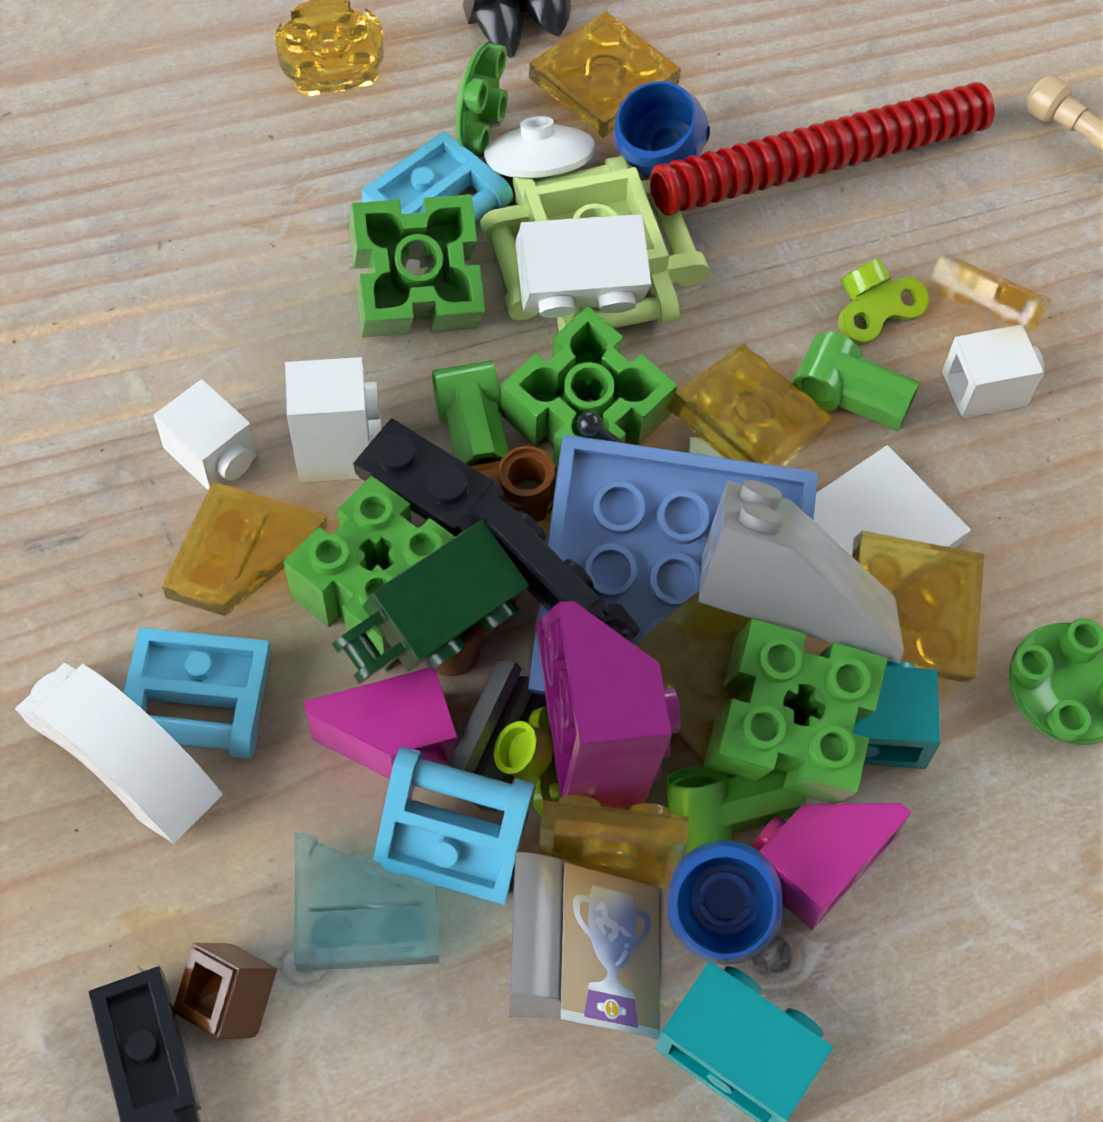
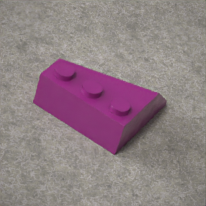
M559 602L549 610V615H544L541 617V621L535 622L562 814L645 805L653 782L661 779L662 759L670 756V738L672 733H679L680 708L676 690L674 688L664 689L660 663L576 602Z

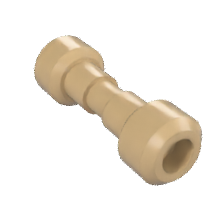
M1055 75L1043 77L1034 86L1027 98V112L1043 123L1057 121L1071 131L1076 130L1088 138L1090 144L1103 152V120L1090 113L1087 106L1072 97V90L1069 84Z

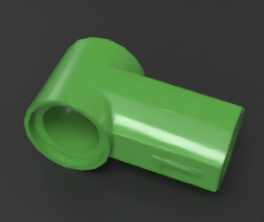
M822 332L817 334L810 344L790 382V390L800 403L810 409L829 412L839 406L898 431L903 424L921 382L862 358L859 347L848 337L835 332Z
M493 361L432 370V383L439 420L441 423L446 422L454 457L469 466L501 461L509 451L499 415L501 413V397Z
M694 766L674 771L665 779L672 844L676 850L689 853L695 848L713 841H733L734 833L767 825L777 815L784 820L791 818L803 804H806V796L784 790L783 785L786 772L776 769L758 781L705 766Z

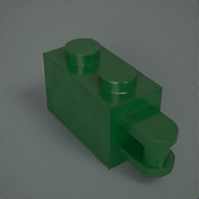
M482 519L372 592L363 605V608L370 617L340 636L332 643V646L337 653L344 650L358 669V672L353 676L359 684L398 658L408 672L424 661L434 671L466 648L459 638L479 623L488 633L516 614L520 609L513 600L530 585ZM376 628L379 629L391 646L382 655L367 635Z

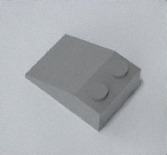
M727 480L703 549L698 602L751 619L754 618L805 633L807 636L826 642H836L887 657L888 661L900 664L904 654V647L895 596L792 500L782 497L783 495L780 490L767 483L755 480H746L743 485Z

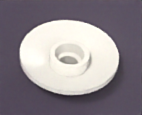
M535 116L524 119L520 123V128L507 132L490 142L485 148L484 157L485 163L496 173L517 178L549 177L570 172L589 162L595 154V142L584 131L568 126L556 125L550 117Z

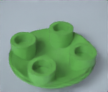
M490 42L481 43L469 60L456 98L455 121L459 145L461 147L464 146L478 157L484 156L485 148L489 144L490 126L488 122L501 123L505 117L508 104L507 90L499 89V81L506 65L507 50L504 45Z
M1080 618L1072 623H1053L1035 629L1018 644L1009 665L1010 689L1019 710L1035 728L1060 742L1074 745H1091L1103 742V628L1091 619Z

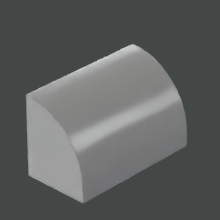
M515 852L509 1017L561 1018L564 863L572 864L568 861L543 854Z

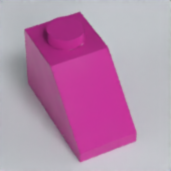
M430 667L304 701L313 741L390 779L393 764L401 746L422 751L423 759L448 766L458 745L457 735L436 669L432 671Z
M901 803L803 804L787 822L779 815L773 818L757 836L752 847L763 854L775 868L781 883L783 905L813 930L895 840L909 818L911 811Z

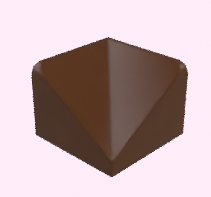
M192 943L174 1003L175 1014L217 1039L253 1038L259 1032L277 968L232 944Z

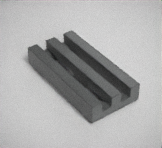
M497 661L448 766L509 784L512 783L514 777L500 771L495 764L494 746L496 740L506 726L516 721H524L529 724V717L532 711L547 706L545 695L532 694L531 691H528L530 676H519L522 668L515 661ZM473 803V804H475L480 810L493 811V812H498V811H499V810L494 809V808H490V807H487V806H483V805H480V804Z

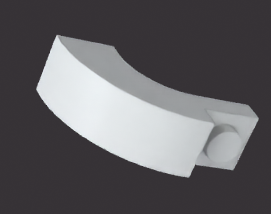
M63 663L55 672L42 677L32 688L31 694L15 708L30 727L67 750L90 769L125 804L138 821L172 844H175L223 795L202 768L154 719L117 687L84 664L74 669L68 664Z

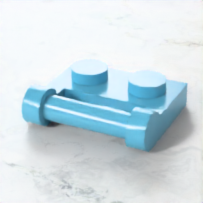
M442 131L361 190L362 202L400 199L402 214L420 213L424 198L456 196L471 185L478 191V193L472 196L475 222L491 210L506 207L513 201L514 195L510 185L502 176L467 148L461 147L459 142L445 131Z
M139 627L123 693L145 712H147L149 700L235 709L233 723L156 715L149 716L179 745L229 750L230 756L233 758L252 759L257 745L258 722L272 656L270 641Z
M401 746L395 758L390 776L372 867L505 905L515 874V852H520L527 819L535 795L536 784L515 778L513 784L425 760L423 759L422 751ZM414 787H421L504 811L502 825L412 800Z

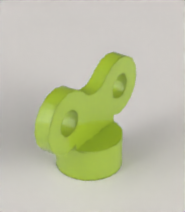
M881 257L876 258L853 270L840 280L850 300L853 302L842 309L838 317V327L840 333L851 339L855 344H867L879 335L885 320L895 318L910 321L925 312L929 303L927 289L919 280L913 277L905 276L893 282L892 276ZM901 292H907L911 295L913 299L911 306L902 302L900 298ZM855 316H861L866 320V329L863 330L856 327L854 323Z
M547 706L532 711L529 717V724L524 721H516L501 731L494 746V761L498 769L503 773L536 784L533 805L541 817L553 821L563 818L567 814H562Z

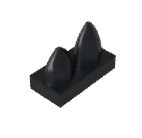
M464 0L463 8L468 25L478 23L482 33L489 42L504 45L507 50V56L513 58L522 37L523 20L521 12L528 11L540 27L559 37L566 28L570 18L571 0Z

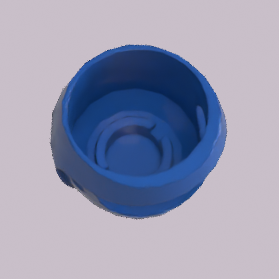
M653 81L642 84L631 91L621 103L615 119L614 141L617 150L632 167H636L637 172L651 177L653 168L658 164L669 165L673 160H685L692 155L700 156L710 136V127L706 113L697 98L681 86L668 81Z
M729 840L713 841L695 848L680 861L673 873L669 887L667 919L675 936L692 954L707 962L711 961L721 965L738 964L756 957L774 940L782 925L783 899L779 876L771 862L763 854L746 844Z

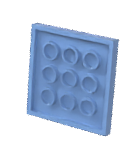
M563 434L547 545L563 561L571 559L587 572L594 584L592 590L600 599H605L607 604L623 605L641 629L631 643L660 663L664 689L674 688L676 690L680 715L715 720L716 714L731 699L738 700L739 692L725 689L723 686L735 638L751 620V618L698 602L703 549L726 482L728 480L743 485L746 480H755L767 483L780 490L783 495L782 497L792 500L814 520L819 472ZM540 603L537 621H541L542 616L549 615V612ZM535 630L528 691H531L532 694L545 695ZM793 701L784 704L785 707L794 711Z

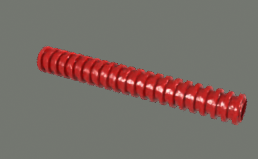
M972 82L966 86H957L953 89L942 90L939 93H930L924 97H915L910 101L903 100L896 104L884 105L882 108H872L867 112H857L852 116H842L837 120H826L822 124H811L807 128H796L792 132L784 131L777 136L769 135L762 140H750L747 144L738 143L731 148H720L716 152H704L701 156L692 155L685 160H673L669 165L661 163L656 165L651 173V195L657 208L664 215L672 216L678 213L679 210L687 212L695 206L705 207L710 202L720 203L726 198L734 199L741 194L749 195L757 190H768L772 186L779 187L787 182L793 183L802 178H812L816 174H826L831 170H841L846 166H856L861 162H870L875 158H885L890 154L896 155L905 150H915L919 146L926 147L932 143L943 142L946 139L970 135L975 131L981 132L988 129L994 121V100L987 86L981 82Z

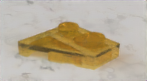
M948 254L939 257L930 279L942 284L939 291L942 295L970 306L973 300L993 309L992 315L997 319L1013 326L1023 324L1024 329L1027 326L1036 330L1052 301V298Z
M213 481L162 585L165 597L226 617L285 568L283 561L318 527L327 531L326 514Z

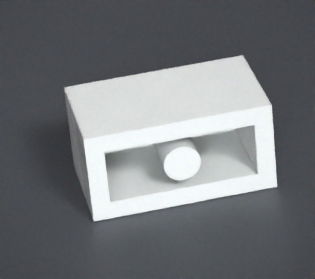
M642 214L521 222L515 245L523 312L539 311L541 317L559 318L575 313L576 308L599 306L600 311L603 313H621L634 309L636 303L643 301L651 286Z
M362 357L285 362L287 420L299 483L361 479L355 474L353 463L382 429L377 381L365 382Z

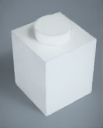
M1023 324L955 337L942 373L959 414L964 419L1028 406L1040 380L1044 376V360L1038 347L1032 346Z
M203 379L199 380L154 414L163 448L211 493L227 480L232 481L243 475L250 467L252 461L258 457L251 423Z

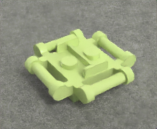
M623 156L607 158L604 165L570 171L555 176L541 178L513 177V191L517 205L489 211L480 221L485 241L493 245L508 291L504 301L509 316L513 320L531 319L539 313V311L523 312L514 236L519 232L521 222L634 214L643 215L651 278L649 291L652 297L644 298L641 303H636L634 309L621 313H603L600 311L599 306L590 307L613 328L657 320L660 325L679 321V304L672 283H678L684 287L695 286L703 282L710 273L705 256L695 249L681 211L679 210L678 213L672 216L664 215L653 201L650 179L641 181L636 167L628 168ZM653 212L658 214L673 255L668 254ZM576 308L575 313L569 316L557 318L559 331L581 312L578 308Z

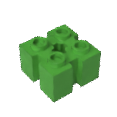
M472 194L427 197L423 200L420 213L402 214L400 199L351 204L349 232L353 268H368L369 273L359 275L356 291L361 338L408 334L413 319L430 318L431 332L478 328L485 314L480 265L465 266V261L470 260L477 243ZM409 259L419 260V268L428 267V270H425L424 275H414L405 268Z
M587 306L553 337V351L550 361L546 362L535 353L501 384V416L534 446L545 437L554 444L553 464L558 467L563 434L598 439L596 436L588 437L579 432L577 419L583 412L594 411L598 413L603 422L602 426L625 443V438L627 437L635 445H640L671 416L678 385L642 353L630 363L621 355L623 336Z
M371 475L337 508L339 528L333 534H328L318 527L283 561L291 598L328 627L340 616L345 621L347 632L370 617L363 608V605L372 592L455 538V536L430 518L421 527L417 528L411 522L410 503ZM378 628L367 634L381 655L391 648ZM396 659L395 661H393L391 664H389L388 666H386V667L383 668V669L387 672V671L389 670V668H390L398 659Z
M752 618L735 638L723 686L725 689L739 692L738 700L731 699L716 714L703 766L753 781H758L774 769L786 772L783 785L784 790L832 804H837L857 794L870 738L853 734L855 724L876 711L888 658L833 642L819 655L803 651L807 634ZM789 701L799 705L805 715V721L799 725L793 722L794 711L784 706Z

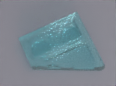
M294 832V964L297 972L440 963L437 889L435 885L406 873L393 874L387 871L380 862L356 852L354 856H350L318 842L317 836L308 832Z

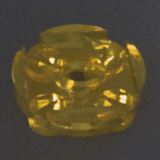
M310 0L304 2L291 11V20L284 25L283 29L281 23L279 24L275 34L279 65L285 75L295 82L297 91L304 95L315 96L322 92H339L357 86H369L377 81L379 77V66L384 58L382 26L377 17L365 8V15L360 11L351 9L350 1ZM333 41L335 46L338 47L323 48V42Z

